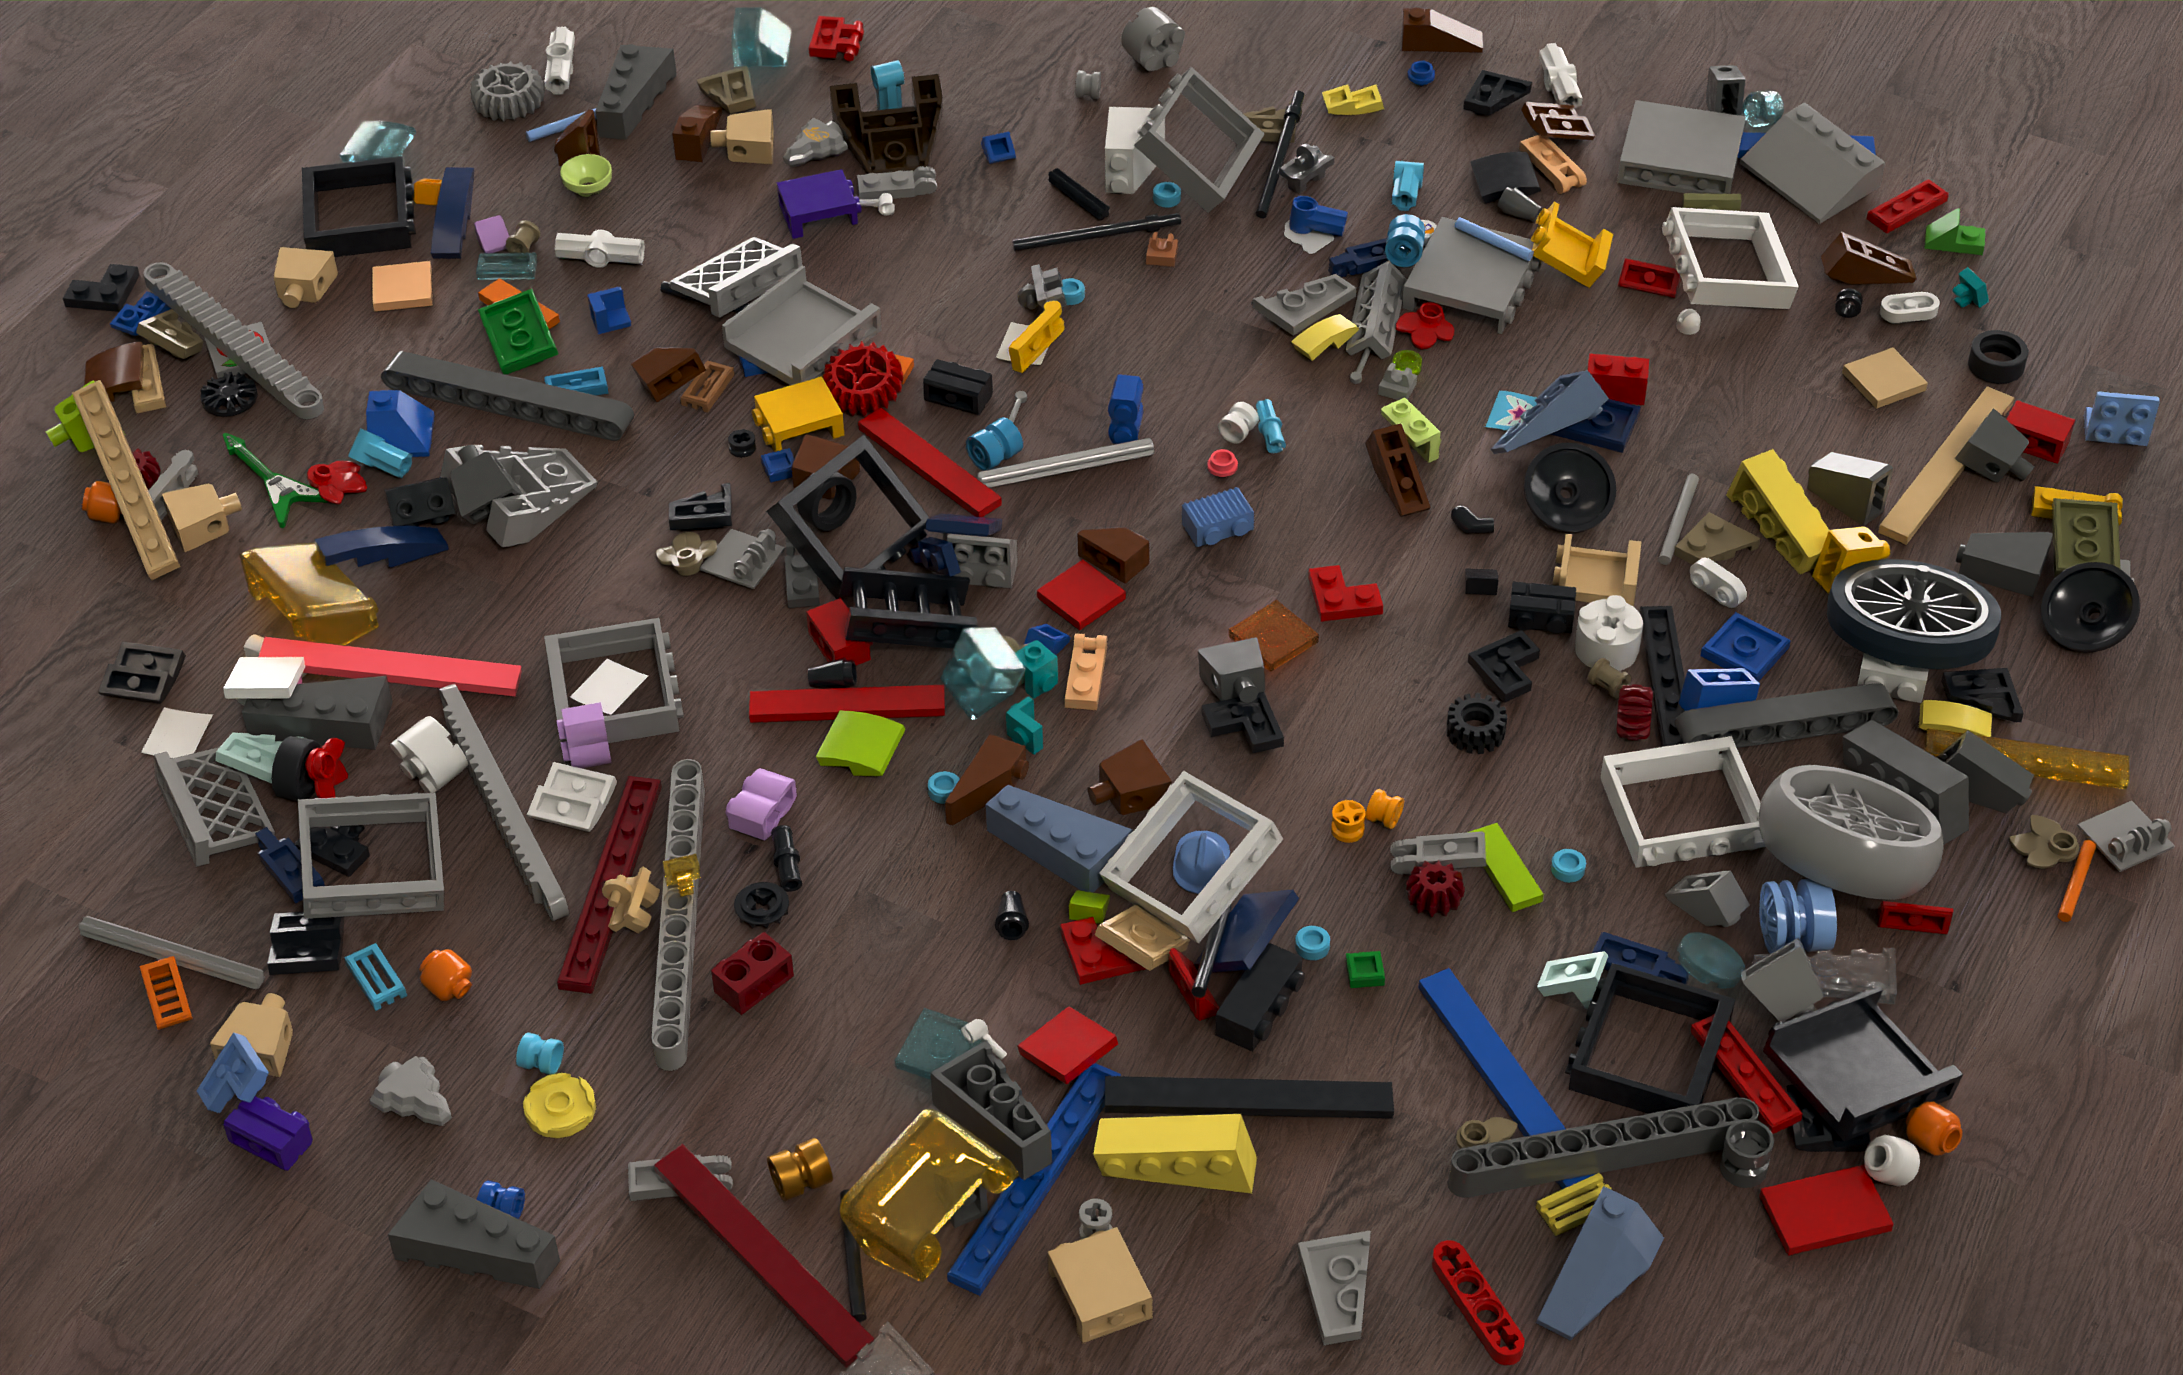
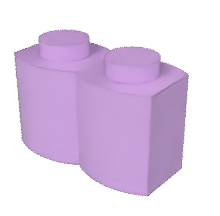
M601 702L561 709L563 719L556 721L560 740L567 739V741L561 742L564 762L571 761V766L578 768L611 763Z
M762 768L757 769L751 776L745 779L742 791L735 798H731L727 804L726 816L728 817L729 828L762 840L768 839L771 836V830L777 827L780 819L787 814L797 797L795 780Z

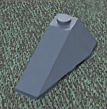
M1588 370L1560 375L1535 399L1538 405L1524 411L1520 416L1523 422L1510 427L1490 450L1494 454L1509 452L1586 418L1590 420L1603 410L1601 405L1609 398Z
M1603 1186L1536 1321L1537 1324L1571 1340L1593 1321L1613 1299L1618 1298L1624 1293L1634 1280L1649 1270L1664 1237L1637 1202Z

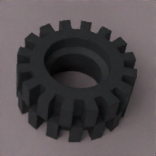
M1470 693L1465 694L1464 701L1458 697L1455 699V704L1451 703L1449 706L1446 731L1447 737H1450L1449 741L1452 745L1457 743L1456 748L1459 750L1467 747V753L1472 754L1473 749H1478V754H1484V748H1487L1489 752L1494 751V747H1499L1505 738L1507 724L1505 707H1500L1501 702L1497 699L1492 703V696L1486 695L1485 699H1482L1481 693H1475V698H1471ZM1478 720L1486 723L1487 725L1482 727H1475L1467 724L1466 722Z

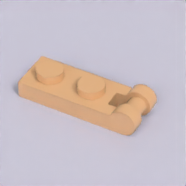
M1539 134L1520 141L1519 150L1521 152H1528L1531 162L1554 184L1559 194L1568 192L1571 187L1579 188L1586 185L1585 173L1548 137Z
M1075 633L1065 694V708L1097 710L1107 652V636L1097 635V638L1085 637V634ZM1084 650L1095 651V654L1084 653Z

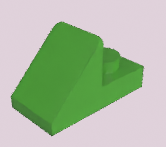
M1960 208L1955 209L1926 226L1924 249L1983 255L1985 228L1960 226Z

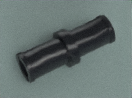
M780 825L771 830L775 850L773 862L779 871L781 887L786 892H793L802 887L798 867L800 855L799 851L794 847L791 827Z

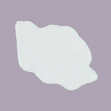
M1289 220L1285 224V237L1294 243L1301 244L1303 250L1309 254L1317 252L1334 240L1332 234L1315 230L1307 234H1299L1290 229Z

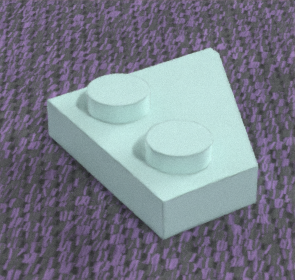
M233 732L216 751L215 761L272 783V766L282 741H275V735H251L249 733Z

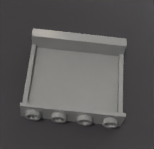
M1636 100L1620 159L1617 183L1680 193L1731 194L1746 116Z
M1441 217L1422 252V257L1416 263L1404 284L1402 308L1413 311L1419 299L1499 319L1498 333L1502 334L1507 323L1512 324L1516 306H1521L1525 295V288L1529 289L1531 287L1534 271H1539L1542 261L1534 256L1530 261H1526L1455 228L1456 220ZM1485 228L1530 250L1533 248L1534 242L1531 239Z
M803 265L788 274L783 280L768 289L763 295L748 304L743 310L722 325L724 347L789 385L823 376L825 374V365L830 364V356H838L839 349L848 350L849 343L853 347L859 346L861 341L865 344L882 330L879 307L871 303L860 311L806 281V271Z

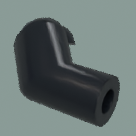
M1458 505L1451 511L1452 521L1464 533H1494V518H1478L1469 508L1463 505Z

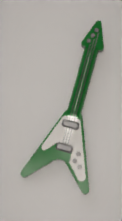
M223 433L229 455L236 454L264 481L280 528L286 526L290 506L294 502H329L319 495L318 489L269 470L246 448L245 440L228 433Z

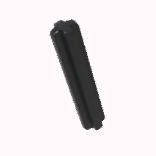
M1055 168L1049 172L1048 180L1051 184L1097 219L1103 220L1109 216L1110 207L1061 169Z

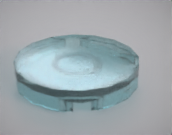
M1694 932L1684 936L1677 947V951L1680 952L1678 957L1680 964L1698 981L1709 984L1710 981L1719 983L1717 987L1721 989L1735 987L1742 978L1741 972L1745 970V964L1741 956L1723 940L1710 934Z

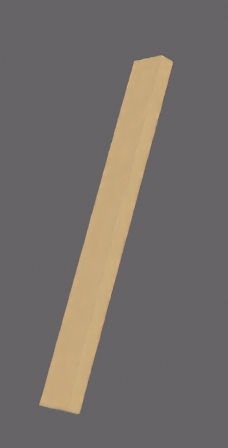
M98 380L73 392L75 402L148 576L151 580H154L181 567L104 385Z
M1987 386L1882 521L1878 533L1907 545L1966 468L1964 464L1954 458L1994 408L2004 417L2013 406L2015 397Z

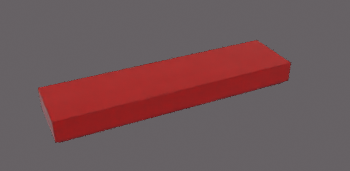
M1714 1015L1691 1026L1692 1035L1702 1047L1705 1044ZM1728 1021L1725 1036L1722 1038L1716 1055L1715 1064L1741 1097L1750 1099L1758 1106V1119L1770 1129L1772 1134L1801 1121L1803 1113L1732 1023Z

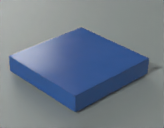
M1735 612L1702 647L1700 656L1724 669L1745 668L1759 682L1789 649L1791 640Z

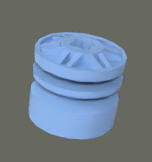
M1801 879L1798 882L1796 892L1792 883L1788 880L1782 881L1779 886L1774 881L1765 882L1762 885L1759 919L1765 946L1770 954L1799 938L1807 952L1830 951L1834 948L1837 934V915L1832 888L1811 879Z

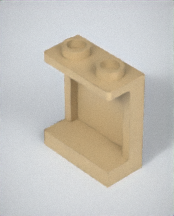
M1566 534L1564 545L1558 544L1556 563L1562 565L1561 567L1555 566L1553 585L1577 587L1575 601L1591 603L1596 600L1607 599L1612 595H1618L1623 597L1626 603L1634 606L1641 541L1629 540L1627 553L1572 547V534Z
M1117 1227L1107 1231H1097L1087 1238L1073 1243H1063L1055 1249L1048 1251V1271L1051 1277L1057 1278L1077 1320V1333L1082 1343L1152 1318V1296Z

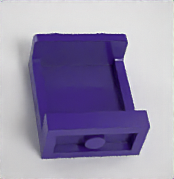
M842 169L777 182L779 206L792 239L804 237L802 223L848 214L852 225L858 224L857 214L861 213L860 200L858 196L854 197L851 179L846 180Z

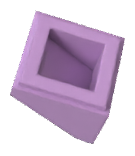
M500 215L475 222L476 237L485 255L506 249V240L509 234Z

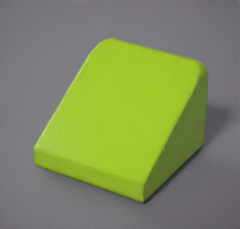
M1076 890L1069 903V919L1081 920L1094 917L1097 924L1103 923L1110 895Z

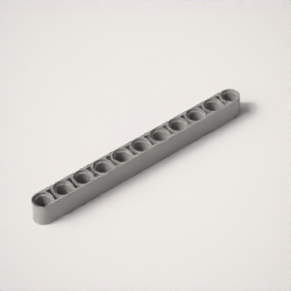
M684 759L677 762L673 766L671 773L651 1036L656 1064L659 1068L668 1071L677 1070L682 1067L686 1062L688 1051L705 797L701 765L692 759Z

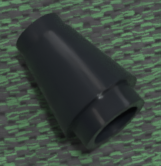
M844 657L808 668L810 687L849 688L856 685L857 670L854 660H846Z
M1007 891L1002 895L995 920L997 932L1006 940L1020 939L1029 928V921L1022 897L1016 891Z

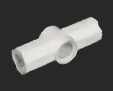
M557 27L554 32H551L550 43L546 48L547 66L544 83L545 89L551 91L553 95L563 94L566 89H569L570 75L573 73L572 58L575 36L574 32L568 30L567 27Z
M1556 43L1547 44L1542 50H1539V60L1544 70L1546 90L1553 92L1557 104L1573 105L1576 109L1582 105V96L1577 86L1574 64H1568L1562 48L1558 47Z
M596 230L591 235L558 233L555 239L556 257L585 260L589 265L597 268L604 267L609 262L642 264L644 260V240L614 237L606 230Z

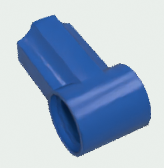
M1298 196L1294 198L1292 203L1289 227L1292 231L1299 234H1307L1315 230L1342 237L1348 213L1320 206L1312 197Z

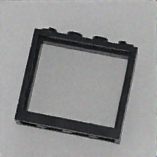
M403 156L303 167V230L306 249L333 251L334 257L412 248L411 235L416 234L414 219H412L415 218L412 184H410L413 183L411 167H405ZM396 183L398 222L319 231L318 192Z
M864 434L766 511L835 599L842 597L839 594L843 569L793 506L853 458L857 459L911 528L863 568L886 570L883 564L888 559L894 563L907 552L904 546L909 542L915 546L918 541L928 535L924 530L926 529V521L930 517Z
M1612 963L1607 977L1599 979L1596 988V995L1599 996L1597 1002L1591 1000L1586 1014V1021L1589 1024L1587 1028L1581 1026L1575 1044V1047L1579 1048L1577 1055L1571 1053L1569 1056V1062L1565 1070V1074L1570 1075L1569 1090L1647 1114L1703 1104L1716 1066V1055L1722 1038L1725 1036L1728 1021H1732L1736 999ZM1616 995L1698 1020L1714 1015L1686 1096L1589 1067Z

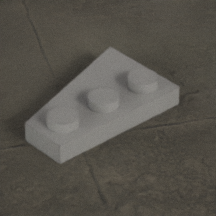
M1337 274L1304 283L1302 289L1289 292L1287 289L1277 291V296L1265 299L1263 296L1253 298V308L1294 336L1356 297V287Z
M1371 1230L1298 1243V1254L1323 1345L1361 1339Z

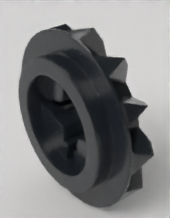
M757 882L743 888L735 898V913L739 916L741 923H749L752 929L757 925H763L767 929L772 922L780 924L782 916L788 915V895L782 887L774 883ZM756 903L762 906L768 904V910L763 908L756 910Z

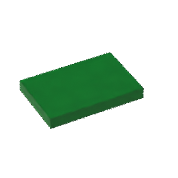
M533 289L478 309L503 374H510L559 355Z

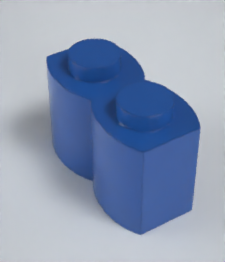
M1118 374L1115 378L1108 406V413L1111 418L1108 433L1113 444L1138 439L1144 412L1141 402L1143 383L1139 376Z

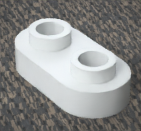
M1928 292L1889 295L1882 300L1880 315L1890 323L1929 320L1937 315L1940 301L1934 294Z
M1701 558L1690 567L1692 583L1715 598L1720 604L1729 608H1735L1746 599L1747 591L1742 581L1713 560Z

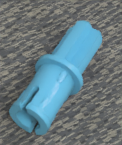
M1271 400L1258 401L1256 403L1260 419L1258 429L1264 436L1267 451L1270 453L1281 452L1283 450L1282 447H1286L1281 432L1282 422L1276 417Z

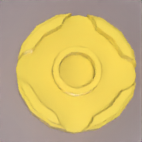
M557 1073L547 1075L536 1081L530 1087V1093L527 1095V1098L525 1096L523 1107L526 1122L533 1131L544 1137L563 1138L578 1133L591 1122L596 1110L593 1089L586 1080L581 1077L579 1079L571 1077V1074Z

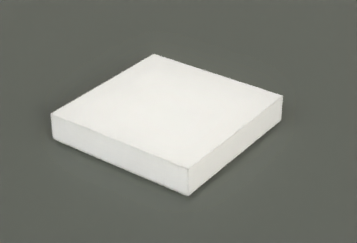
M240 657L223 688L225 698H290L305 669L304 657Z

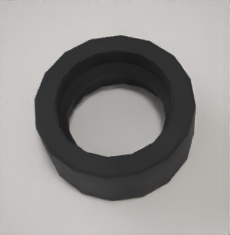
M1989 330L1978 334L1973 339L1968 365L1972 373L1986 382L1996 384L2010 383L2018 380L2023 375L2029 350L2026 343L2019 336L2007 331ZM1984 353H2003L2013 360L2005 362L1995 361L1986 357Z
M836 472L797 503L798 513L803 520L823 531L834 530L842 526L853 512L857 499L856 487L850 479ZM836 485L835 497L831 505L825 511L818 514V506L823 494L829 488Z
M290 736L285 738L280 744L274 758L271 777L272 788L276 796L294 801L311 798L315 792L314 780L308 775L305 763L313 749L321 748L318 742Z

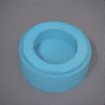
M1172 182L1159 183L1153 188V201L1161 207L1176 206L1181 201V189Z
M1073 278L1062 280L1063 286L1061 288L1067 305H1075L1082 302L1085 298L1084 284Z
M947 771L935 773L928 780L929 797L936 803L945 804L946 799L960 780L959 777Z
M1562 849L1554 854L1551 871L1558 880L1576 882L1584 876L1586 859L1580 852L1573 849Z
M1306 926L1300 929L1295 939L1296 952L1307 960L1322 959L1328 954L1330 949V936L1328 932L1318 926Z

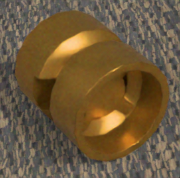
M812 1138L796 1145L793 1153L785 1149L767 1157V1165L772 1181L783 1201H788L804 1194L806 1186L816 1189L833 1181L828 1158L817 1138Z

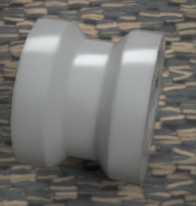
M1078 70L1075 87L1076 98L1090 96L1092 99H1099L1101 72L1087 74L1085 71Z

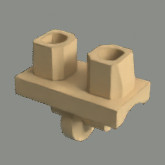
M644 866L639 869L638 875L635 877L626 878L623 875H618L616 879L607 880L603 885L602 893L609 900V906L614 907L608 927L615 932L623 927H627L636 933H640L649 926L652 916L641 909L640 905L645 908L652 906L658 899L660 889L648 882L651 871Z

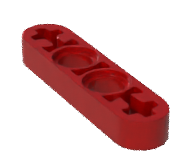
M1441 1241L1433 1250L1432 1267L1491 1358L1501 1365L1509 1366L1516 1364L1523 1356L1525 1341L1523 1334L1465 1248L1456 1241ZM1447 1255L1449 1259L1456 1258L1455 1268L1449 1260L1442 1261L1443 1256ZM1466 1281L1472 1282L1478 1287V1291L1473 1294H1465L1458 1289V1285ZM1489 1310L1494 1312L1498 1319L1492 1323H1484L1478 1319L1477 1314L1480 1311ZM1501 1338L1507 1345L1514 1344L1513 1350H1509L1506 1346L1500 1348Z

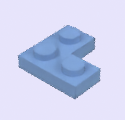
M233 1032L197 1089V1093L208 1110L220 1113L225 1104L232 1099L234 1093L238 1099L251 1103L256 1093L264 1086L269 1072L247 1038Z

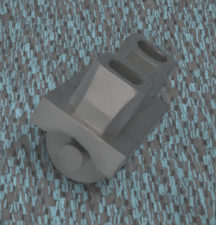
M1302 144L1297 148V157L1280 167L1279 175L1288 179L1287 187L1300 194L1306 190V184L1309 180L1319 181L1324 178L1325 170L1334 164L1333 156L1323 154L1314 145Z
M1039 264L1031 266L1034 285L1026 284L1025 287L1019 290L1017 296L1020 305L1029 309H1035L1036 306L1040 305L1043 307V312L1045 303L1049 301H1058L1061 307L1067 306L1066 298L1061 288L1063 282L1058 268L1042 272Z

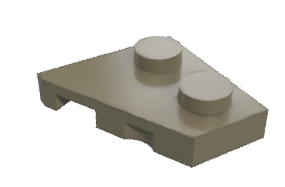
M172 309L139 322L137 326V334L146 338L151 344L159 345L170 351L175 357L185 359L202 350L204 341L198 334L192 331V327L187 322H182L181 324L178 320V314Z

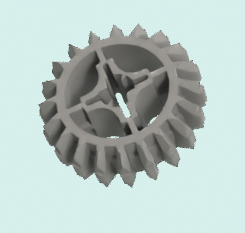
M510 61L508 64L500 62L497 66L489 65V69H481L480 74L474 75V81L471 82L470 96L477 113H482L484 118L491 117L493 121L498 118L502 119L503 122L506 119H513L515 121L517 117L525 118L527 113L533 114L535 109L540 108L541 102L544 101V84L537 70L532 69L531 65L523 66L522 62L513 64Z

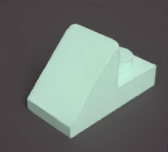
M1603 951L1547 961L1537 988L1544 997L1574 992L1584 1007L1588 1009L1608 955Z

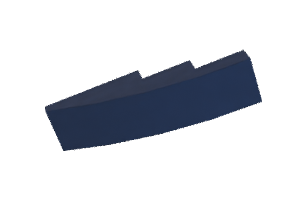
M474 167L445 168L433 228L431 246L433 259H461L463 239H466L467 220H470Z
M373 527L314 539L316 550L326 566L354 559L357 566L360 567L385 559L389 567H394L449 550L448 544L438 528Z

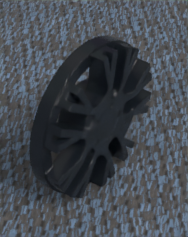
M225 372L224 377L218 379L212 377L210 378L211 380L206 381L207 385H203L200 390L203 408L208 413L221 417L234 416L247 411L254 405L258 397L253 379L246 378L245 374H240V372H237L236 375H233L232 372L228 374ZM242 397H250V399L247 401ZM222 405L227 407V410L219 409V407Z

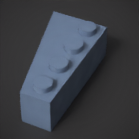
M1010 785L1004 787L986 803L987 831L1079 890L1086 892H1095L1105 882L1099 874L1100 871L1124 844L1127 836L1133 832V829Z

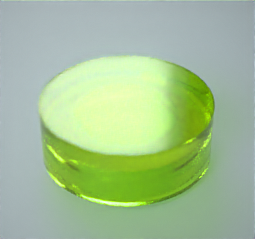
M1402 350L1393 356L1392 363L1396 365L1395 369L1405 371L1406 367L1412 370V374L1415 375L1421 372L1422 357L1417 352Z

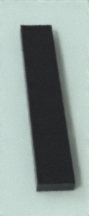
M1640 606L1639 613L1643 620L1642 634L1661 747L1684 744L1675 727L1676 718L1685 712L1679 705L1685 676L1672 606Z

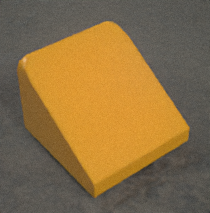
M424 178L414 183V202L416 204L437 205L442 180Z

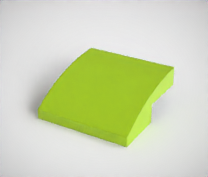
M840 710L816 758L820 766H849L853 776H883L906 729L904 725L884 717L863 712Z

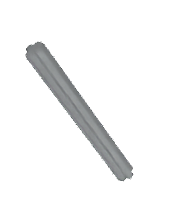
M1144 438L979 471L977 479L988 488L1152 456L1154 454V445L1151 438Z
M86 916L79 923L78 929L82 936L159 960L174 956L178 966L242 986L259 989L265 980L261 969L97 918Z

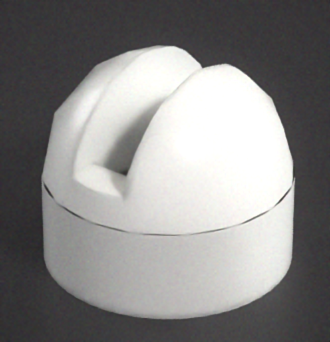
M1693 309L1681 311L1677 318V330L1689 335L1697 333L1700 329V315Z

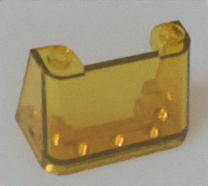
M314 542L255 547L240 553V561L249 593L257 601L267 596L291 622L293 632L297 637L304 636L307 642L344 646L379 627L376 617L379 610L371 596L366 597L336 564L326 566L317 552Z
M926 1109L911 1122L845 1194L840 1205V1215L867 1256L924 1282L937 1267L941 1259V1246L935 1237L938 1231L980 1185L987 1191L998 1194L1007 1189L1019 1174L1008 1158L949 1116L935 1109Z

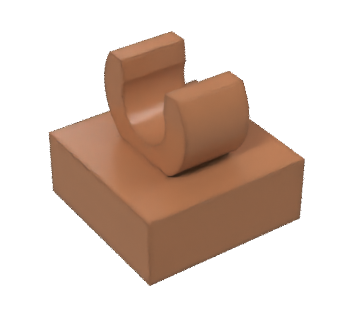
M1154 232L1149 240L1146 264L1175 267L1178 240L1174 239L1171 233L1168 234V239L1157 238L1158 233Z

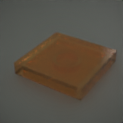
M1277 599L1229 628V637L1234 642L1257 637L1264 667L1270 672L1319 642V634Z

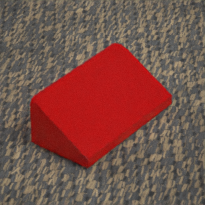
M1625 258L1618 286L1675 298L1681 282V276L1675 268Z
M1882 901L1878 906V927L1948 934L1953 916V908Z
M1174 947L1169 952V973L1195 1018L1201 1021L1215 1016L1220 1007L1208 987L1205 996L1202 998H1197L1192 994L1198 970L1190 959Z

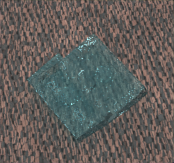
M363 122L339 156L344 163L401 156L417 132L411 126L395 122Z

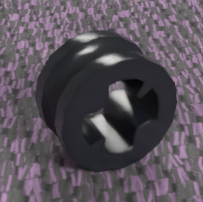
M1850 288L1841 290L1836 298V312L1845 318H1853L1859 315L1863 302L1862 294Z
M741 429L733 431L729 435V451L733 456L743 458L751 456L755 452L756 443L753 432Z

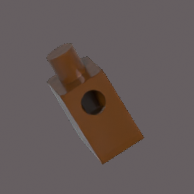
M806 434L792 465L793 487L799 486L811 474L822 468L848 446ZM853 458L837 472L852 481L860 472V463L856 458ZM836 485L829 488L822 498L834 499Z
M1141 739L1103 760L1099 765V783L1088 787L1087 790L1093 805L1096 806L1110 800L1119 814L1127 815L1151 809L1166 793L1170 784L1172 785V780L1144 740Z

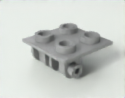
M730 529L717 545V551L706 559L700 570L755 589L783 553L785 547L776 544V534L771 529L760 531L758 538Z
M2129 801L2077 825L2089 840L2096 844V847L2119 872L2175 847L2167 838L2168 832L2172 829L2170 822L2159 818L2152 822L2133 801Z

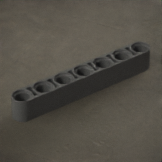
M1881 683L1691 709L1681 713L1676 718L1675 727L1683 743L1732 736L1736 748L1850 732L1870 720H1874L1882 726H1887L1898 717L1899 711L1886 687Z

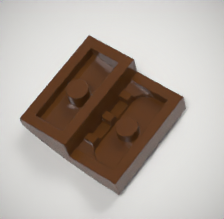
M1525 102L1521 109L1530 126L1544 137L1594 140L1595 138L1587 117L1578 116L1573 105Z
M142 342L110 348L87 360L84 386L93 380L95 382L100 380L111 402L115 401V392L142 389L144 362Z

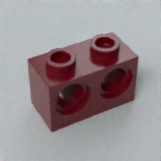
M762 932L756 938L747 941L741 949L730 957L721 960L711 970L714 992L740 1015H743L794 977L792 955L768 934Z

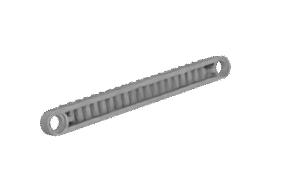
M162 262L153 263L145 268L144 279L147 288L291 412L303 419H312L322 414L324 410L322 394L310 384L306 376L303 377L299 370L296 371L293 365L289 366L286 359L282 360L279 353L276 354L272 347L269 348L266 342L262 343L260 337H255L252 330L249 331L246 325L242 326L240 320H235L233 314L229 315L227 309H222L219 302L216 303L213 297L209 298L206 291L203 292L200 286L196 287L193 280L190 281L187 275L183 276L181 270L177 271L171 265ZM161 275H164V276H165V277H163V278L154 279V277H156V276H161ZM309 401L315 402L314 404L309 406L301 405L302 403Z
M456 684L440 688L439 695L444 707L443 712L447 730L451 733L452 741L459 745L468 761V767L466 768L469 769V774L473 777L479 794H482L483 802L486 803L488 812H491L492 820L495 821L497 830H500L501 837L505 840V845L509 848L511 857H514L515 865L518 866L525 885H528L529 893L533 895L534 903H543L552 921L569 916V909L564 894Z

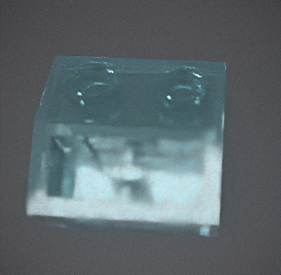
M736 7L731 38L734 66H788L791 29L763 7Z
M964 628L943 671L941 680L970 719H977L1014 694L1026 668L996 628Z

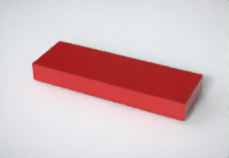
M1928 179L1868 211L1867 220L1887 234L1947 202L1949 193Z

